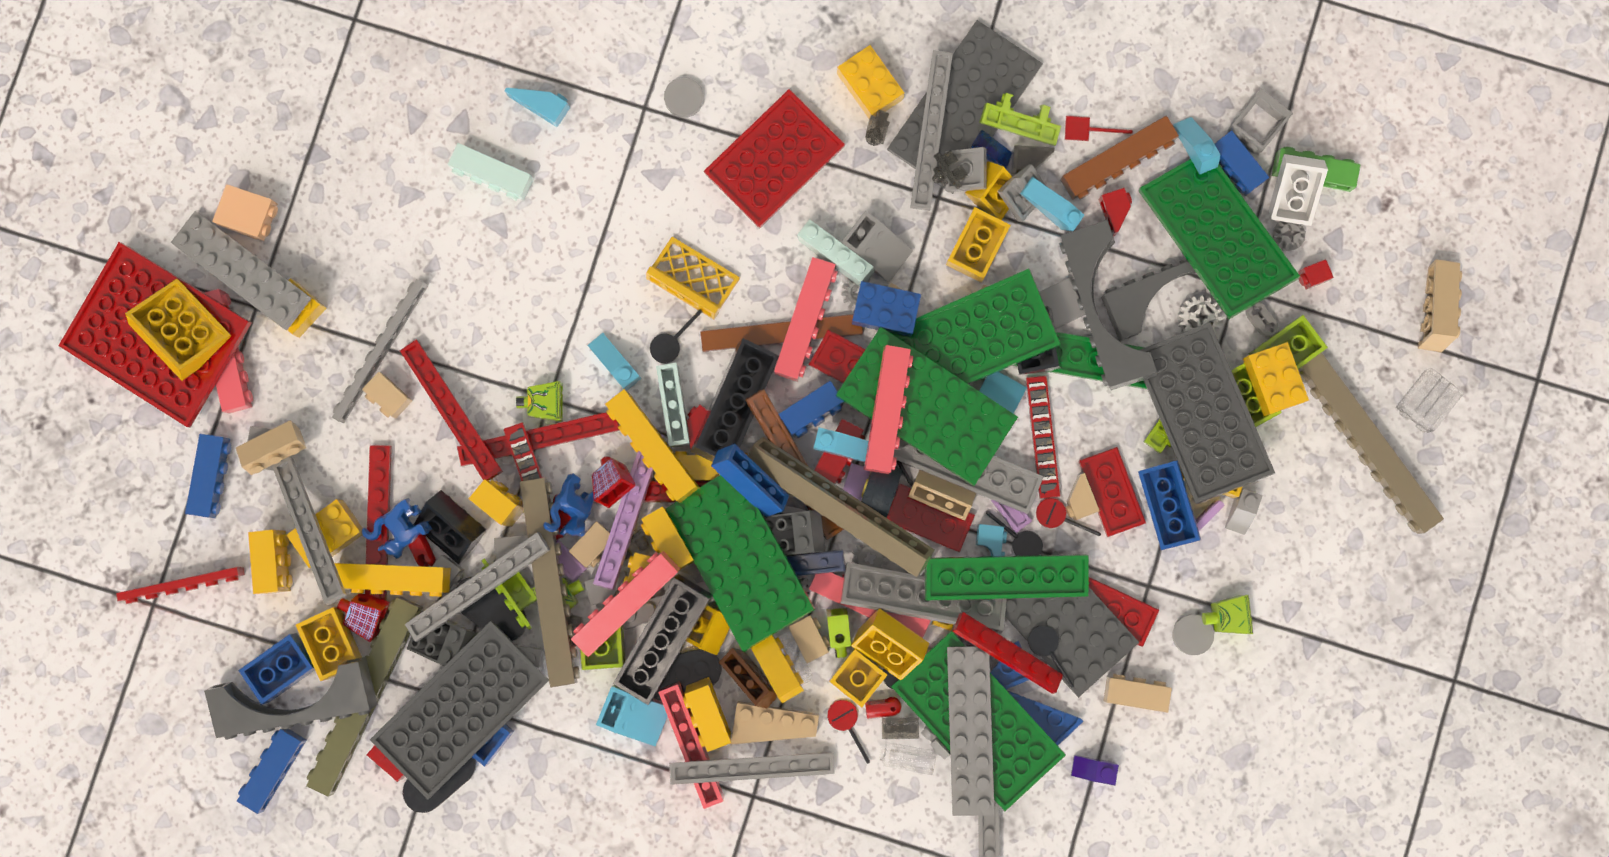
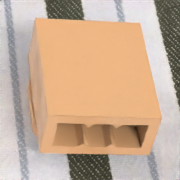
M226 184L212 222L245 236L264 241L265 237L270 233L271 222L277 215L278 203L272 199Z

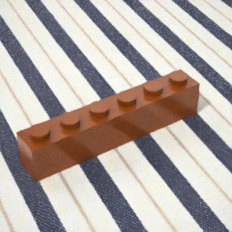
M1166 115L1064 174L1060 181L1072 200L1077 197L1081 200L1090 194L1089 190L1093 188L1098 190L1107 184L1106 181L1113 178L1115 180L1124 174L1123 171L1130 167L1132 170L1141 164L1140 161L1147 157L1149 160L1159 154L1157 151L1163 147L1165 150L1176 144L1175 140L1179 135Z

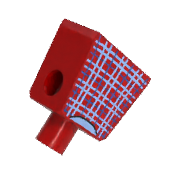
M606 456L600 460L601 466L593 472L592 484L594 501L610 508L636 485L625 464Z
M358 593L351 601L341 598L337 609L346 613L343 621L344 626L368 642H371L381 631L379 626L386 616L390 602Z

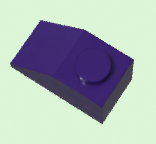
M1074 755L1071 776L1116 786L1119 765L1115 762Z

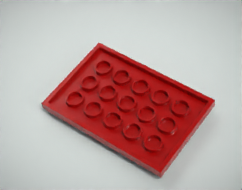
M788 89L703 172L760 229L845 147V144Z

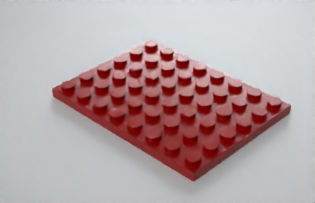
M118 242L58 346L182 425L191 428L252 322L124 243ZM175 279H178L231 335L197 371L183 381L128 324L125 314Z

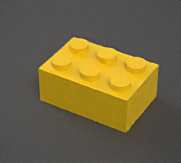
M871 45L837 67V75L870 121H873L904 99V91Z
M974 207L946 265L982 283L1011 225Z
M1288 342L1243 358L1264 416L1309 401Z
M484 479L469 497L470 501L503 526L512 527L524 513L522 499L516 494L507 492L509 490L507 486L493 479L491 481Z
M336 499L315 514L332 557L363 536V527L344 500ZM295 528L286 536L308 568H311Z
M662 506L641 519L643 521L641 527L646 535H651L654 540L651 544L657 553L664 551L681 569L694 562L665 507Z
M264 530L248 532L253 594L291 591L290 587L293 585V579L289 575L291 558L287 553L289 539L286 536V531Z
M332 607L296 624V628L320 681L335 677L338 666L346 660L362 658L350 629L343 624L345 617L337 607Z
M879 608L857 630L851 646L902 680L924 660L930 643Z
M710 677L686 685L683 701L686 708H690L692 711L690 718L694 728L698 727L699 729L698 739L701 746L706 747L707 752L730 744L732 733Z

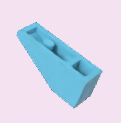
M506 88L504 90L509 98L555 127L559 126L570 109L567 103L568 100L559 93L555 95L551 92Z
M1192 117L1173 124L1180 141L1199 174L1218 167L1221 156L1212 139Z
M1031 177L1020 193L1061 230L1074 231L1084 217V214L1072 203L1034 177Z
M604 333L587 345L623 389L628 391L642 379Z
M818 428L814 450L865 462L867 440Z

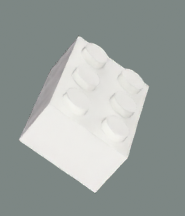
M1284 154L1269 206L1271 220L1312 225L1328 171L1325 160Z

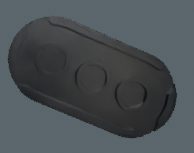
M468 577V578L463 579V580L456 586V588H458L459 586H461L463 583H465L466 581H468V580L471 579L472 577ZM493 589L460 612L481 629L490 621H493L511 641L520 638L527 628L526 626L523 628L520 626L515 618L518 616L515 609L509 610L504 602L507 599L504 593L499 595L496 589ZM522 610V614L527 619L525 610Z
M702 649L680 653L661 688L680 681L683 692H685L686 685L710 677L714 686L722 673V666L718 662L720 660L715 654ZM657 693L654 699L661 700L659 693Z
M471 757L430 799H427L407 779L402 792L406 805L411 810L419 813H427L436 809L472 778L476 770V760Z

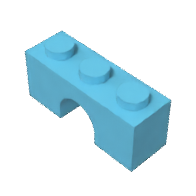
M978 524L976 545L987 547L991 556H1005V552H1002V543L1006 544L1007 532L1004 531V527Z

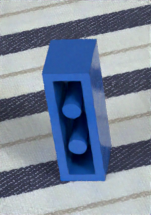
M1232 130L1214 143L1221 155L1219 164L1222 166V170L1228 178L1234 181L1236 189L1241 194L1243 193L1247 196L1269 178Z

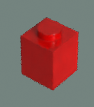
M1326 259L1298 271L1300 275L1299 282L1306 290L1334 278Z

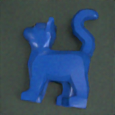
M574 473L568 474L560 493L555 496V501L550 511L553 523L545 522L543 526L549 532L557 531L561 521L558 511L561 510L567 513L571 519L560 531V534L568 533L572 536L582 537L586 534L585 521L591 514L594 496L593 491L590 494L583 492L580 496L575 493L576 490L580 489L581 485L579 483L581 479Z
M409 498L396 504L390 512L378 517L374 522L373 532H369L366 528L362 529V534L367 540H375L381 534L382 524H385L394 536V539L386 541L378 548V551L384 550L388 555L394 556L396 559L402 557L405 547L414 542L420 533L424 535L432 530L428 521L413 526L409 519L410 516H417L422 511L418 505L411 506Z

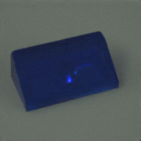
M981 130L971 147L986 148V159L1007 169L1012 152Z

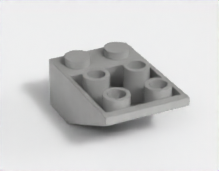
M866 210L841 242L874 267V272L888 283L913 252L890 229Z

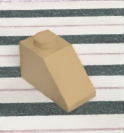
M1085 473L1077 476L1066 501L1068 505L1065 507L1069 518L1073 517L1074 521L1099 512Z

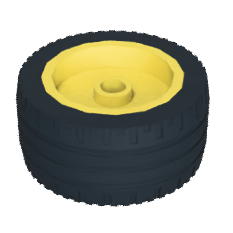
M896 466L895 470H891L889 474L871 471L861 494V502L887 518L902 469Z

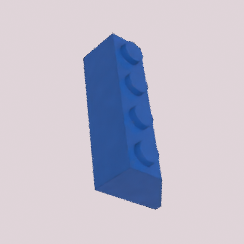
M1178 460L1138 471L1161 550L1200 541L1201 537Z

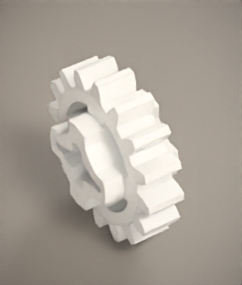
M1195 296L1190 299L1191 303L1185 301V307L1179 308L1182 314L1177 316L1178 319L1182 320L1178 326H1184L1185 328L1182 333L1193 329L1188 322L1194 328L1210 322L1216 334L1215 329L1221 327L1217 322L1223 320V317L1218 316L1222 310H1216L1215 308L1218 303L1211 304L1210 297L1204 301L1203 296H1200L1198 300ZM1196 305L1195 311L1188 313L1189 309ZM1199 314L1200 317L1204 319L1201 322L1199 318H1196V316Z

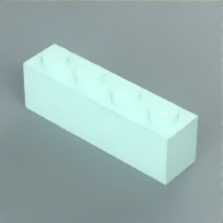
M457 143L448 162L452 173L463 177V175L469 176L470 181L479 185L485 183L494 192L499 193L501 190L507 193V197L515 201L518 198L524 201L534 180L530 174L460 143Z
M810 219L797 234L799 242L823 260L836 264V269L858 286H860L861 281L867 282L874 274V267Z
M677 363L656 366L669 447L676 448L690 445Z

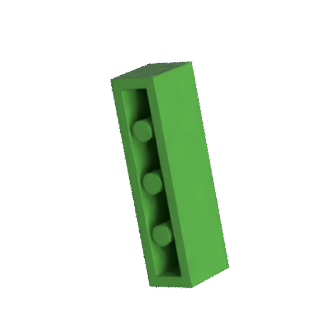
M1283 147L1276 152L1272 176L1278 177L1283 156L1287 154L1325 160L1328 171L1323 187L1351 192L1357 187L1361 164L1354 163V160H1338L1332 155L1318 156L1312 151L1299 152L1295 151L1293 147Z

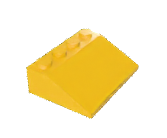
M175 279L125 313L128 324L182 381L197 371L231 337L225 328L178 279Z

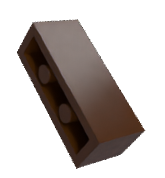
M732 647L719 661L721 666L755 706L767 709L776 700L777 695L769 680L745 652Z

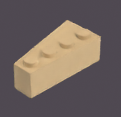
M1436 259L1428 267L1425 293L1429 294V296H1427L1423 304V312L1427 313L1424 322L1421 323L1420 332H1424L1423 340L1418 343V349L1443 352L1460 335V326H1458V319L1461 315L1459 300L1462 295V291L1459 289V283L1462 279L1460 263Z
M738 701L731 744L816 737L819 714L772 706L766 709L757 707L752 703Z

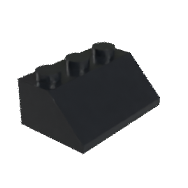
M1046 306L1048 314L1055 328L1052 309L1049 306ZM1059 346L1017 363L1019 375L1062 369Z
M442 490L425 502L421 510L422 512L413 524L415 526L428 521L432 530L425 534V536L458 565L480 542L487 530Z

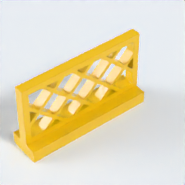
M674 237L670 238L652 267L650 266L646 272L647 280L693 308L701 309L703 314L715 320L719 310L740 280L739 276ZM675 244L681 248L682 254L670 256L669 249ZM695 256L699 264L687 266L685 257ZM683 258L685 267L674 269L672 260ZM669 261L671 270L662 271L657 267L660 262ZM702 267H713L716 275L705 277ZM700 268L702 277L691 280L689 270ZM686 271L688 280L678 281L675 273ZM728 276L733 279L730 286H721L720 277ZM717 278L719 288L708 290L706 280ZM703 281L705 291L696 292L693 290L692 283ZM720 292L721 300L718 304L710 300V293Z

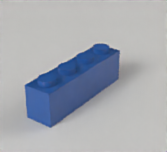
M199 434L185 514L216 518L221 509V504L219 503L220 495L224 491L223 477L228 470L227 455L231 452L229 438Z
M736 444L717 451L711 467L754 507H757L765 517L784 510L789 495Z
M289 728L275 731L271 737V745L269 748H265L260 755L262 760L259 765L253 767L249 773L251 778L238 792L240 796L236 802L256 814L264 812L307 739Z

